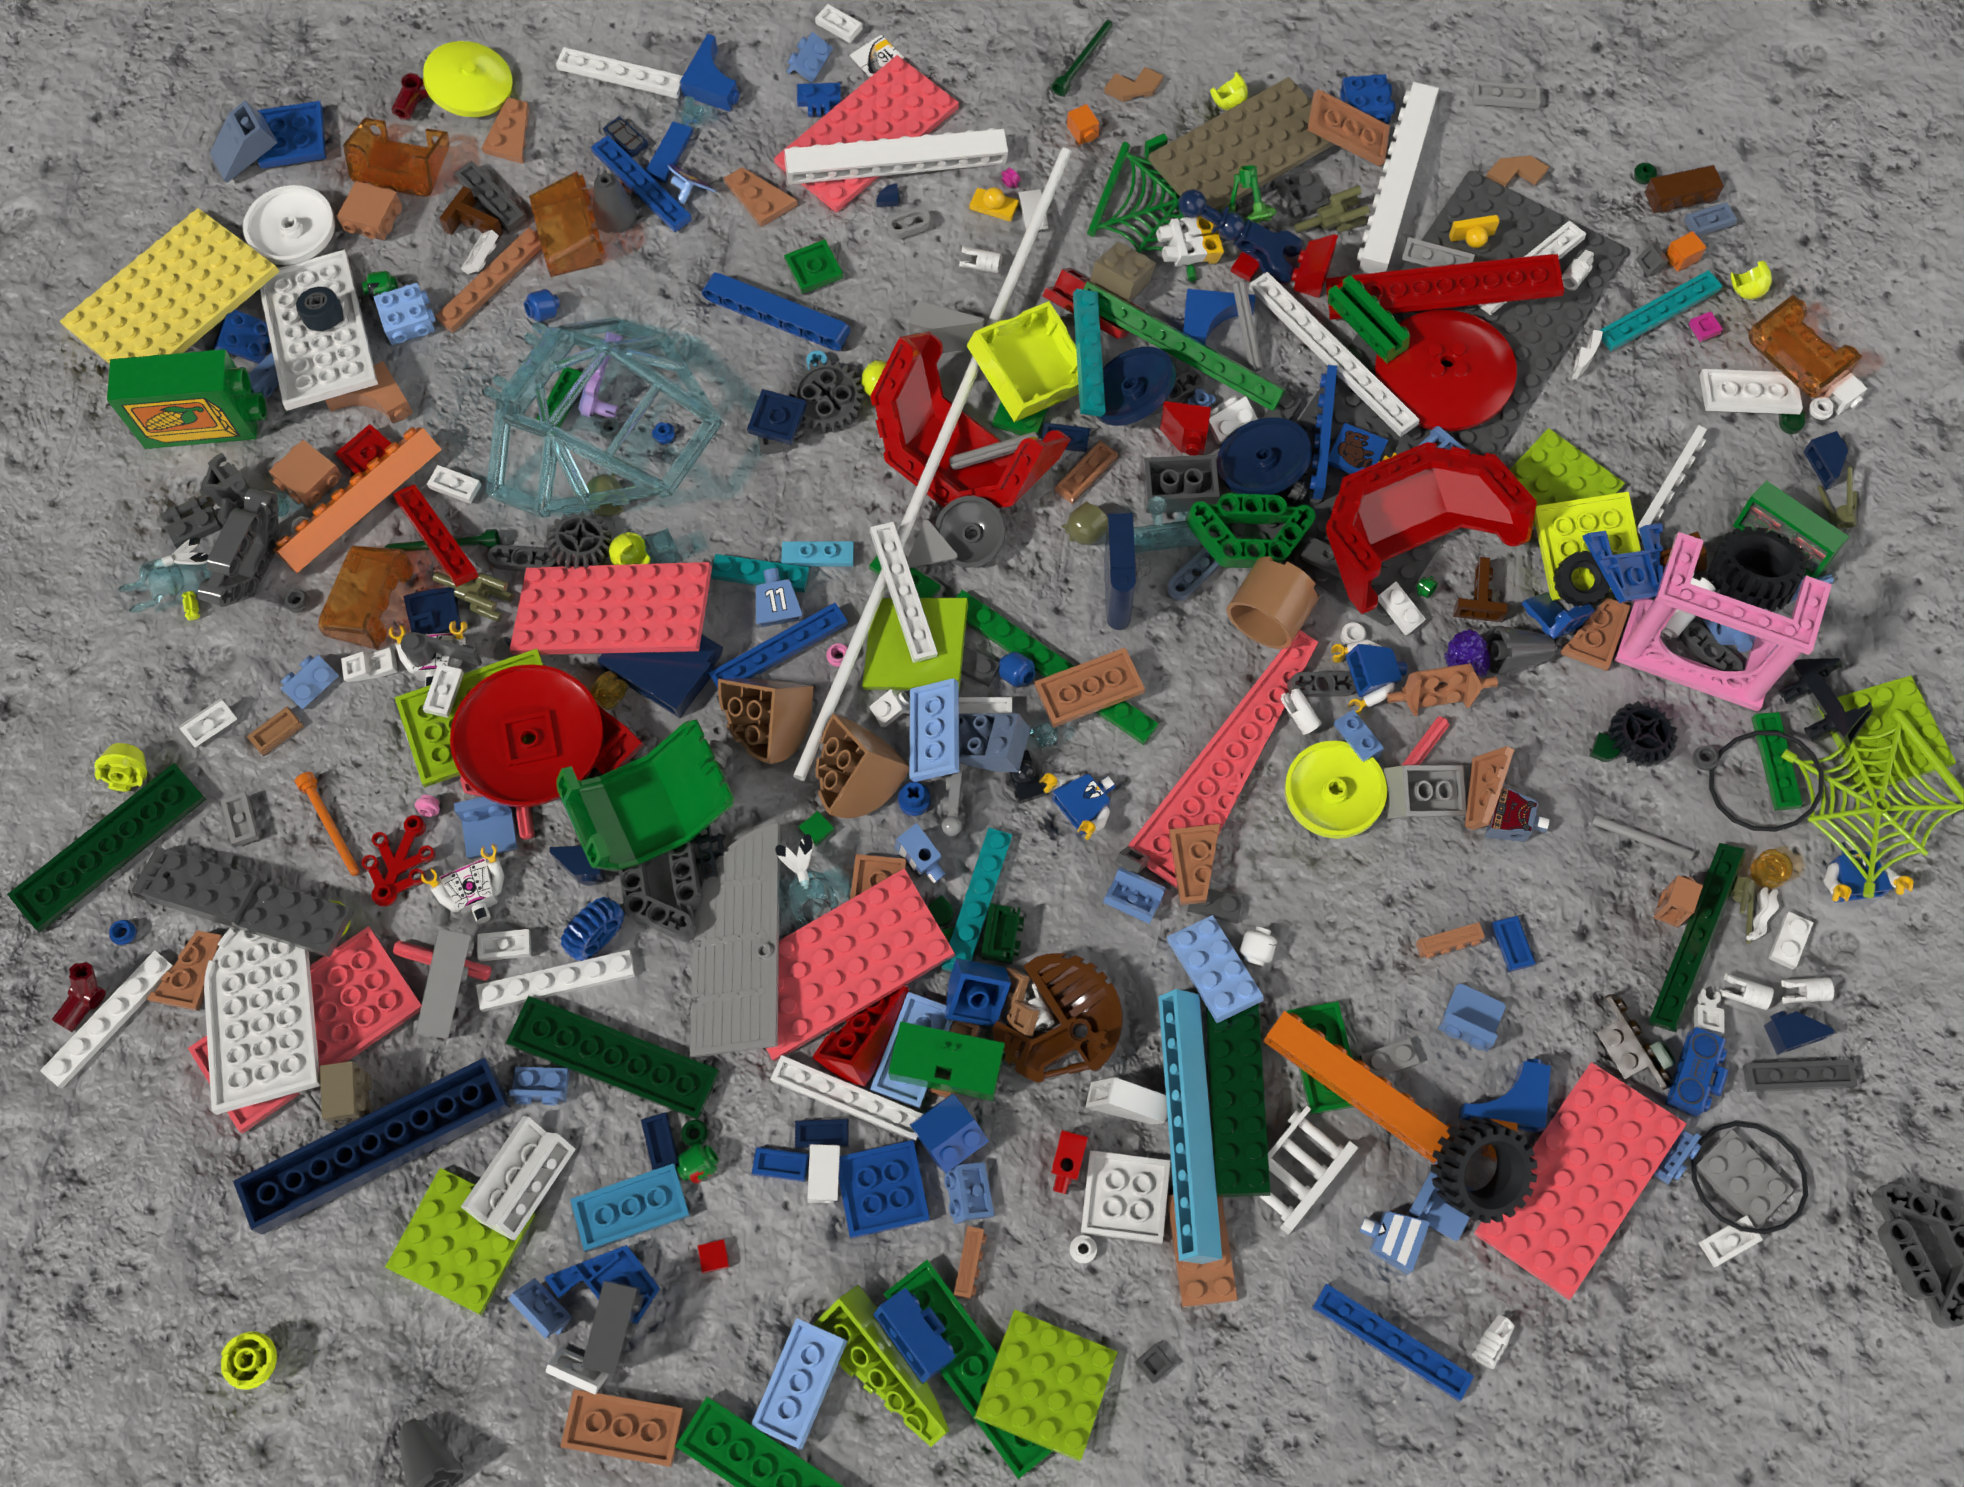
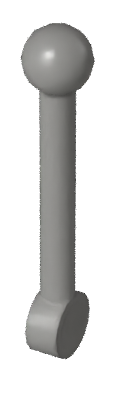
M309 1089L300 1091L299 1093L307 1098L322 1119L321 1108L309 1093ZM323 1120L325 1130L333 1131L335 1129L334 1126Z

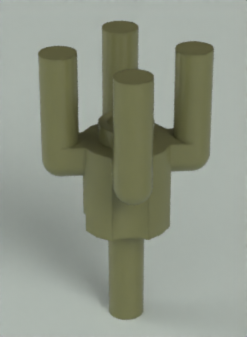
M1358 185L1333 194L1330 197L1331 204L1317 209L1318 216L1294 224L1295 232L1299 233L1318 225L1324 230L1336 226L1338 232H1344L1367 224L1366 215L1370 214L1368 205L1351 211L1347 210V208L1360 203L1357 196L1362 194L1360 186Z
M439 572L434 573L433 581L454 588L455 597L469 602L471 612L496 622L501 621L503 614L495 611L497 603L488 600L489 595L511 602L514 598L513 593L506 591L508 582L482 572H478V578L458 587L455 586L449 576Z

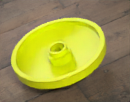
M454 41L443 44L429 54L424 64L423 82L428 95L437 105L450 113L464 117L487 116L500 110L507 97L510 98L512 74L509 66L498 53L482 44L470 41Z
M1324 741L1304 749L1293 760L1285 779L1284 791L1289 810L1303 827L1323 837L1342 839L1363 833L1377 821L1386 803L1387 783L1380 765L1373 757L1362 762L1347 742Z

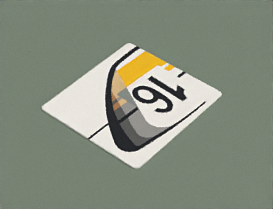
M882 35L849 55L869 77L896 55L904 59Z

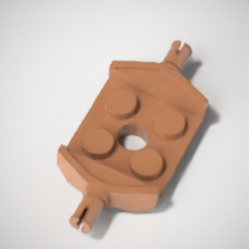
M1471 663L1418 671L1409 674L1405 687H1402V691L1387 693V701L1389 704L1400 701L1406 702L1414 716H1418V708L1462 701L1466 708H1470L1480 694V690L1497 687L1498 680L1496 676L1481 679L1480 675L1477 676Z

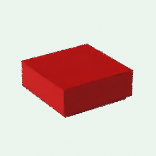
M1242 251L1232 265L1230 272L1250 282L1259 270L1260 265L1256 259Z
M724 1239L697 1245L703 1274L730 1268Z

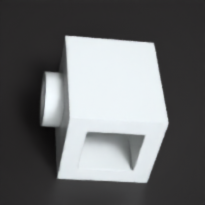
M1849 373L1832 385L1824 397L1829 398L1833 402L1834 411L1840 415L1850 407L1852 409L1856 408L1864 400L1862 396L1867 388L1861 380L1857 379L1852 373Z

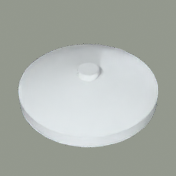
M299 185L282 186L266 192L250 206L243 222V233L248 245L271 263L278 265H292L313 258L328 245L335 230V216L327 199L316 190Z

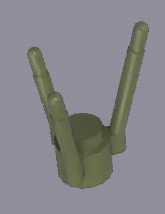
M1851 466L1847 468V505L1837 507L1835 513L1822 486L1819 485L1817 487L1829 514L1830 523H1836L1838 529H1849L1857 525V491H1853V469Z
M1737 877L1730 896L1733 895V900L1741 903V914L1745 913L1747 906L1746 936H1748L1752 932L1756 882L1747 877ZM1746 939V943H1747V944H1750V943H1751V940L1748 941V940Z

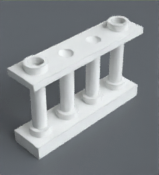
M1308 1106L1302 1112L1297 1109L1288 1120L1291 1126L1268 1152L1269 1171L1298 1194L1297 1198L1301 1202L1294 1209L1291 1205L1290 1207L1286 1206L1271 1192V1196H1259L1282 1216L1281 1219L1284 1223L1280 1229L1288 1235L1358 1149L1351 1141L1345 1147L1341 1144L1338 1146L1305 1118L1311 1110ZM1297 1127H1300L1332 1154L1330 1157L1334 1161L1329 1167L1324 1164L1321 1166L1289 1139V1136ZM1281 1146L1315 1174L1314 1177L1318 1181L1312 1188L1308 1185L1305 1187L1272 1159Z

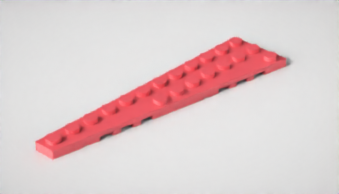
M1301 630L1291 645L1279 652L1128 845L1149 856L1150 859L1146 867L1177 890L1169 830L1220 824L1219 835L1285 708L1280 698L1282 694L1289 692L1287 688L1289 678L1298 672H1304L1318 645V641Z

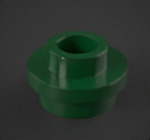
M1640 163L1635 167L1634 178L1639 184L1646 185L1651 178L1657 176V170L1652 164Z
M691 1120L683 1126L681 1137L685 1144L692 1147L697 1143L703 1144L707 1140L708 1129L702 1121ZM697 1129L700 1131L697 1138H691L693 1130Z

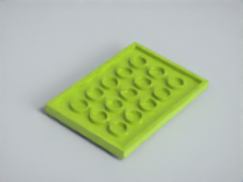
M537 649L464 673L449 718L424 712L423 706L431 685L394 697L424 788L461 775L452 757L450 731L454 715L464 697L480 681L495 672L518 665H543ZM528 734L523 738L522 742L524 744H531L535 741L536 736Z

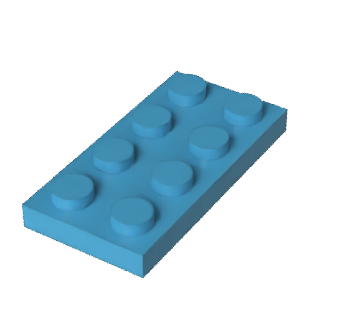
M674 1163L570 1199L584 1252H589L690 1217Z

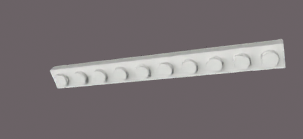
M1268 272L1250 283L1249 289L1327 366H1337L1336 375L1400 437L1419 424L1420 419Z

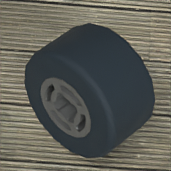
M317 286L304 291L296 302L297 312L307 328L313 331L329 330L342 319L343 308L334 291L327 287Z

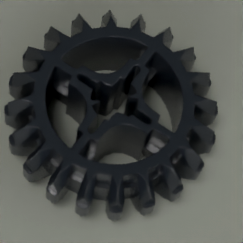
M1639 701L1633 705L1629 703L1623 708L1618 709L1615 713L1616 715L1611 718V725L1608 727V732L1611 733L1609 740L1616 741L1612 749L1620 747L1618 757L1626 756L1627 763L1634 760L1636 767L1644 764L1646 768L1652 764L1658 765L1666 760L1670 753L1675 750V743L1678 739L1674 735L1677 732V728L1671 726L1673 719L1665 717L1667 711L1659 712L1658 705L1651 708L1649 701L1643 705ZM1644 731H1647L1645 735L1643 734L1640 738L1638 737Z

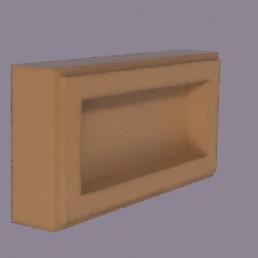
M287 706L250 733L247 738L261 755L265 756L304 725Z

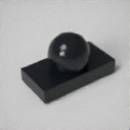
M1026 749L1019 772H1009L1020 804L1044 796L1036 768L1033 765L1028 749Z

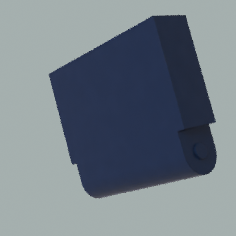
M1133 513L1108 514L1104 550L1106 616L1108 625L1115 630H1123L1131 622L1136 584Z
M702 634L699 651L602 653L597 662L602 671H612L613 678L678 718H681L710 680L709 672L713 670L714 665L721 657L723 646Z

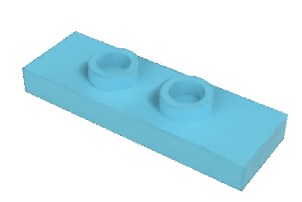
M854 541L782 542L781 563L803 567H854Z

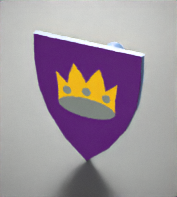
M671 163L668 164V168L677 175L672 177L671 183L681 189L676 200L677 202L684 205L694 185L716 192L714 188L694 175Z

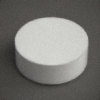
M1351 622L1343 627L1340 638L1342 643L1347 646V644L1365 640L1366 631L1361 624Z

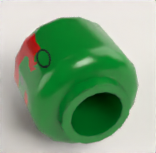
M697 1143L679 1155L680 1166L677 1167V1170L684 1181L689 1179L694 1184H698L717 1171L719 1159L710 1145L707 1144L705 1146Z

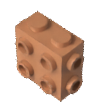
M355 181L337 217L346 232L351 234L357 233L365 235L370 239L384 241L387 234L392 231L397 215L402 211V204L397 193L392 189H383L370 183Z
M305 440L293 446L290 452L280 461L276 462L269 471L274 478L272 483L281 492L286 490L290 493L288 496L297 505L302 503L308 509L318 503L322 496L330 488L336 486L343 477L334 463Z

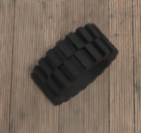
M1745 527L1743 532L1740 528L1734 529L1732 533L1728 532L1722 538L1708 568L1709 581H1713L1715 589L1721 590L1719 594L1762 609L1766 608L1771 612H1774L1777 607L1779 609L1784 608L1786 603L1789 604L1806 572L1807 563L1803 561L1805 558L1803 553H1797L1799 548L1795 544L1789 545V539L1785 536L1780 539L1776 537L1777 532L1765 533V528L1758 527L1756 531H1753L1752 527ZM1742 566L1757 568L1765 572L1769 577L1754 574Z
M1473 1117L1471 1122L1465 1119L1459 1121L1460 1129L1451 1126L1447 1130L1450 1135L1449 1138L1446 1139L1441 1136L1438 1141L1442 1145L1440 1152L1434 1150L1432 1155L1433 1158L1437 1159V1164H1431V1172L1437 1175V1177L1432 1179L1433 1186L1440 1189L1437 1191V1194L1445 1200L1446 1204L1476 1221L1480 1220L1483 1223H1491L1492 1219L1498 1223L1504 1221L1503 1214L1511 1218L1516 1214L1513 1208L1517 1206L1522 1209L1526 1205V1202L1522 1200L1525 1194L1531 1197L1534 1191L1529 1188L1530 1182L1536 1183L1537 1175L1531 1172V1169L1537 1168V1160L1530 1158L1531 1155L1535 1154L1532 1147L1526 1145L1528 1141L1519 1135L1518 1132L1490 1119L1484 1118L1483 1120ZM1491 1144L1497 1155L1495 1174L1483 1188L1468 1191L1464 1183L1467 1163L1477 1149L1483 1145Z

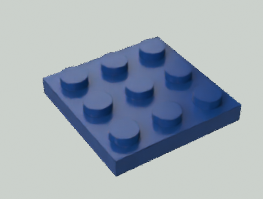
M320 101L257 110L263 115L278 142L258 158V164L261 169L326 159L323 106Z
M914 1140L839 1156L838 1179L850 1239L930 1222Z

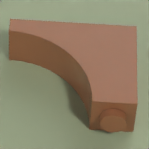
M383 361L374 365L378 385L324 400L331 412L348 406H366L382 412L393 424L413 414L408 401Z

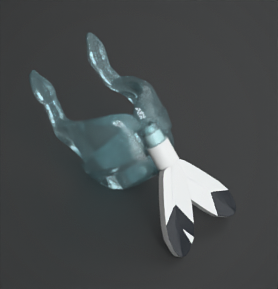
M194 537L187 540L172 555L143 563L139 567L140 579L135 583L125 584L118 588L119 591L130 592L142 587L146 583L147 578H149L151 601L134 605L129 609L131 613L141 612L146 608L154 607L166 594H170L173 597L184 589V576L178 564L200 565L207 563L208 554L194 552L200 547L201 538Z
M809 834L802 838L797 856L786 846L777 845L775 848L779 859L797 874L789 885V901L793 916L801 923L802 927L807 925L808 921L800 909L809 898L828 901L831 910L838 907V899L826 876L818 871H806L811 860L814 845L813 839Z

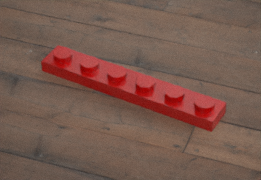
M415 484L393 493L395 501L456 587L479 577L475 567Z

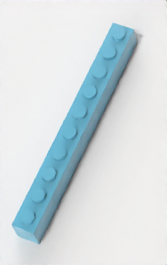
M1175 989L1158 996L1178 1256L1179 1261L1205 1264L1222 1259L1200 998L1199 994Z

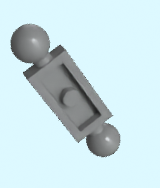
M960 763L959 772L947 775L946 790H950L949 797L944 796L943 811L948 812V816L942 821L941 829L947 836H956L962 827L958 816L963 771L967 769L968 765Z

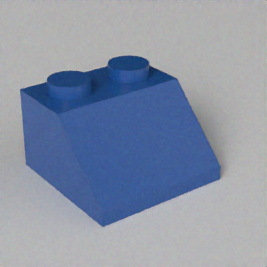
M956 958L948 982L946 1019L993 1027L999 1019L1011 985L1006 969L1004 967Z
M954 1093L909 1124L937 1167L945 1174L989 1142L975 1119Z

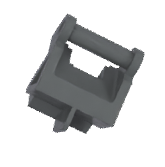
M220 453L208 462L209 468L206 476H204L200 494L201 496L211 497L218 507H221L222 498H230L232 504L242 509L244 508L245 495L250 486L234 464L231 465L228 462L226 465L220 466L222 462L226 461L224 454Z

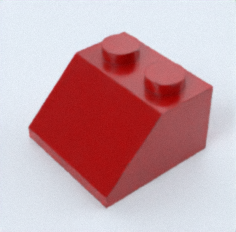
M1332 234L1309 241L1306 250H1301L1298 258V263H1301L1299 268L1295 267L1291 281L1295 282L1293 291L1317 298L1320 297L1332 263L1338 235Z
M1164 401L1160 430L1180 453H1186L1191 456L1204 455L1211 407Z

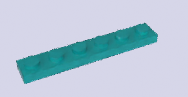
M1707 270L1600 329L1599 331H1603L1601 341L1611 352L1720 292L1723 286Z
M1076 288L1073 293L1080 414L1102 417L1105 414L1098 292Z
M988 827L949 943L956 956L942 964L943 970L952 972L956 958L972 961L1009 849L1012 834Z

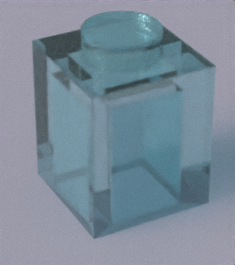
M668 528L645 537L656 564L681 561Z

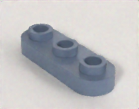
M1205 547L1170 579L1168 593L1173 599L1185 600L1190 597L1220 567L1215 560L1211 561L1208 559V557H1211V554ZM1198 572L1200 575L1194 576L1192 573ZM1181 587L1184 591L1179 592L1176 588Z

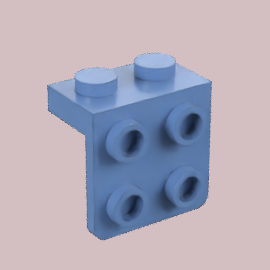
M1458 984L1453 991L1438 1030L1443 1031L1451 1038L1469 1043L1475 1049L1487 1052L1494 1045L1498 1036L1495 1032L1504 1013L1505 1004L1464 984Z

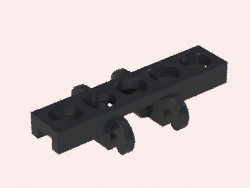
M710 825L704 829L707 830L706 835L701 836L700 833L694 838V843L698 844L699 850L697 863H701L702 876L705 880L713 876L718 877L716 859L720 855L724 856V852H728L727 849H724L723 844L726 835L718 833L713 836ZM718 841L719 850L713 851L712 843ZM703 842H709L708 849H701ZM712 865L713 871L707 874L706 866Z

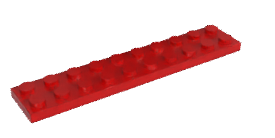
M1558 254L1351 275L1356 281L1359 280L1364 285L1365 290L1371 296L1374 295L1378 299L1380 306L1385 311L1388 310L1391 313L1564 295ZM1348 276L1326 278L1327 302L1328 290L1335 285L1340 289L1343 286V279ZM1328 303L1329 319H1343Z

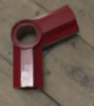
M414 73L406 74L401 79L402 88L392 107V113L398 116L399 119L406 121L411 119L418 102L430 97L425 89L423 78Z
M88 962L75 963L69 968L71 983L68 990L69 997L51 1019L70 1032L75 1030L90 1009H95L102 1003L106 995V991L98 986L93 966Z

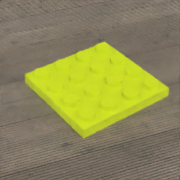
M1629 492L1536 506L1534 520L1552 601L1564 600L1559 597V593L1554 587L1555 582H1553L1554 572L1559 567V563L1575 552H1590L1583 540V535L1591 532L1606 531L1613 555L1641 551ZM1580 567L1573 571L1571 581L1577 589L1582 591L1589 590L1594 584V575L1589 569Z

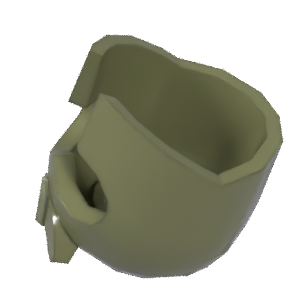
M611 473V475L602 474L595 476L585 486L584 497L595 515L614 516L624 511L620 501L609 503L608 500L612 495L622 497L626 503H629L614 473Z
M1086 501L1070 514L1067 524H1063L1061 527L1066 529L1065 533L1069 535V541L1073 542L1075 540L1079 544L1090 545L1097 542L1106 533L1108 518L1097 506Z

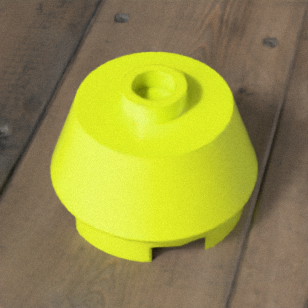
M126 743L110 745L96 760L94 765L96 779H102L109 784V789L128 792L131 787L137 785L140 787L147 778L144 753L139 748Z
M255 1331L245 1332L234 1337L226 1344L221 1353L222 1375L230 1385L238 1389L246 1390L260 1386L271 1376L277 1363V1351L272 1340L265 1334Z

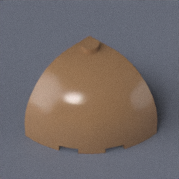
M718 679L721 711L725 710L729 722L726 726L735 741L740 742L747 749L746 752L762 762L772 764L788 759L797 751L809 728L814 686L765 679Z
M832 714L820 741L823 744L821 758L816 759V778L820 779L821 788L818 794L824 808L830 815L840 818L864 816L881 807L893 796L908 774L910 765L895 749L874 733L847 718Z

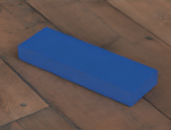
M672 121L646 169V172L653 179L667 182L672 173L668 168V164L671 163L676 166L693 134V128Z

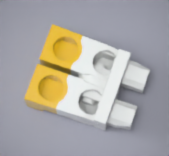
M1199 216L1193 219L1187 217L1171 219L1169 225L1159 227L1156 232L1158 241H1168L1170 245L1165 246L1162 250L1164 262H1174L1175 267L1208 261L1209 264L1218 263L1224 250L1220 236L1217 234L1218 231L1215 233L1211 232L1214 224Z

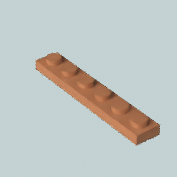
M527 228L435 315L436 320L454 333L547 244L545 239L532 229Z

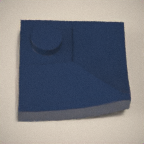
M437 588L403 596L411 633L416 632L424 635L450 633L449 625L452 621H456L457 630L461 629L458 599L454 595V588Z

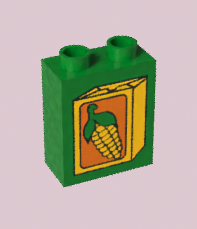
M226 349L110 359L107 401L145 449L256 440L257 421L266 420L267 406L261 392L253 393L247 369L245 367H237Z

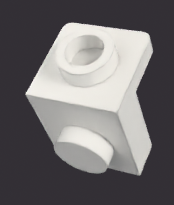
M890 689L869 707L879 725L887 727L903 713L910 714V698L905 692Z

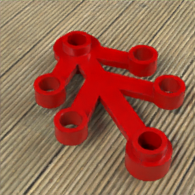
M411 815L404 821L405 833L395 857L389 847V838L385 833L377 832L372 836V843L379 849L388 868V873L384 880L378 869L379 861L375 856L367 855L362 859V866L369 872L375 885L371 897L378 906H390L396 901L398 893L414 885H422L424 882L421 878L413 880L416 874L421 873L426 879L425 873L418 868L411 870L408 878L399 882L396 881L399 874L424 862H431L436 857L434 849L431 846L425 845L419 849L418 854L406 859L414 838L423 835L426 831V823L418 815ZM417 821V825L411 828L410 824ZM384 837V841L377 844L378 838ZM431 851L428 857H423L424 852ZM374 860V864L367 867L368 861ZM388 890L386 896L380 897L382 891Z

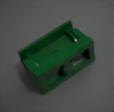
M990 903L982 948V959L1013 964L1014 956L1019 957L1021 941L1016 939L1018 931L1023 932L1025 920L1024 916H1020L1021 907H1018L1017 912H1015L1013 907Z

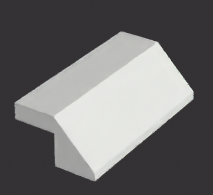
M523 1116L461 1207L480 1223L515 1241L576 1149L559 1134L548 1133L530 1117Z

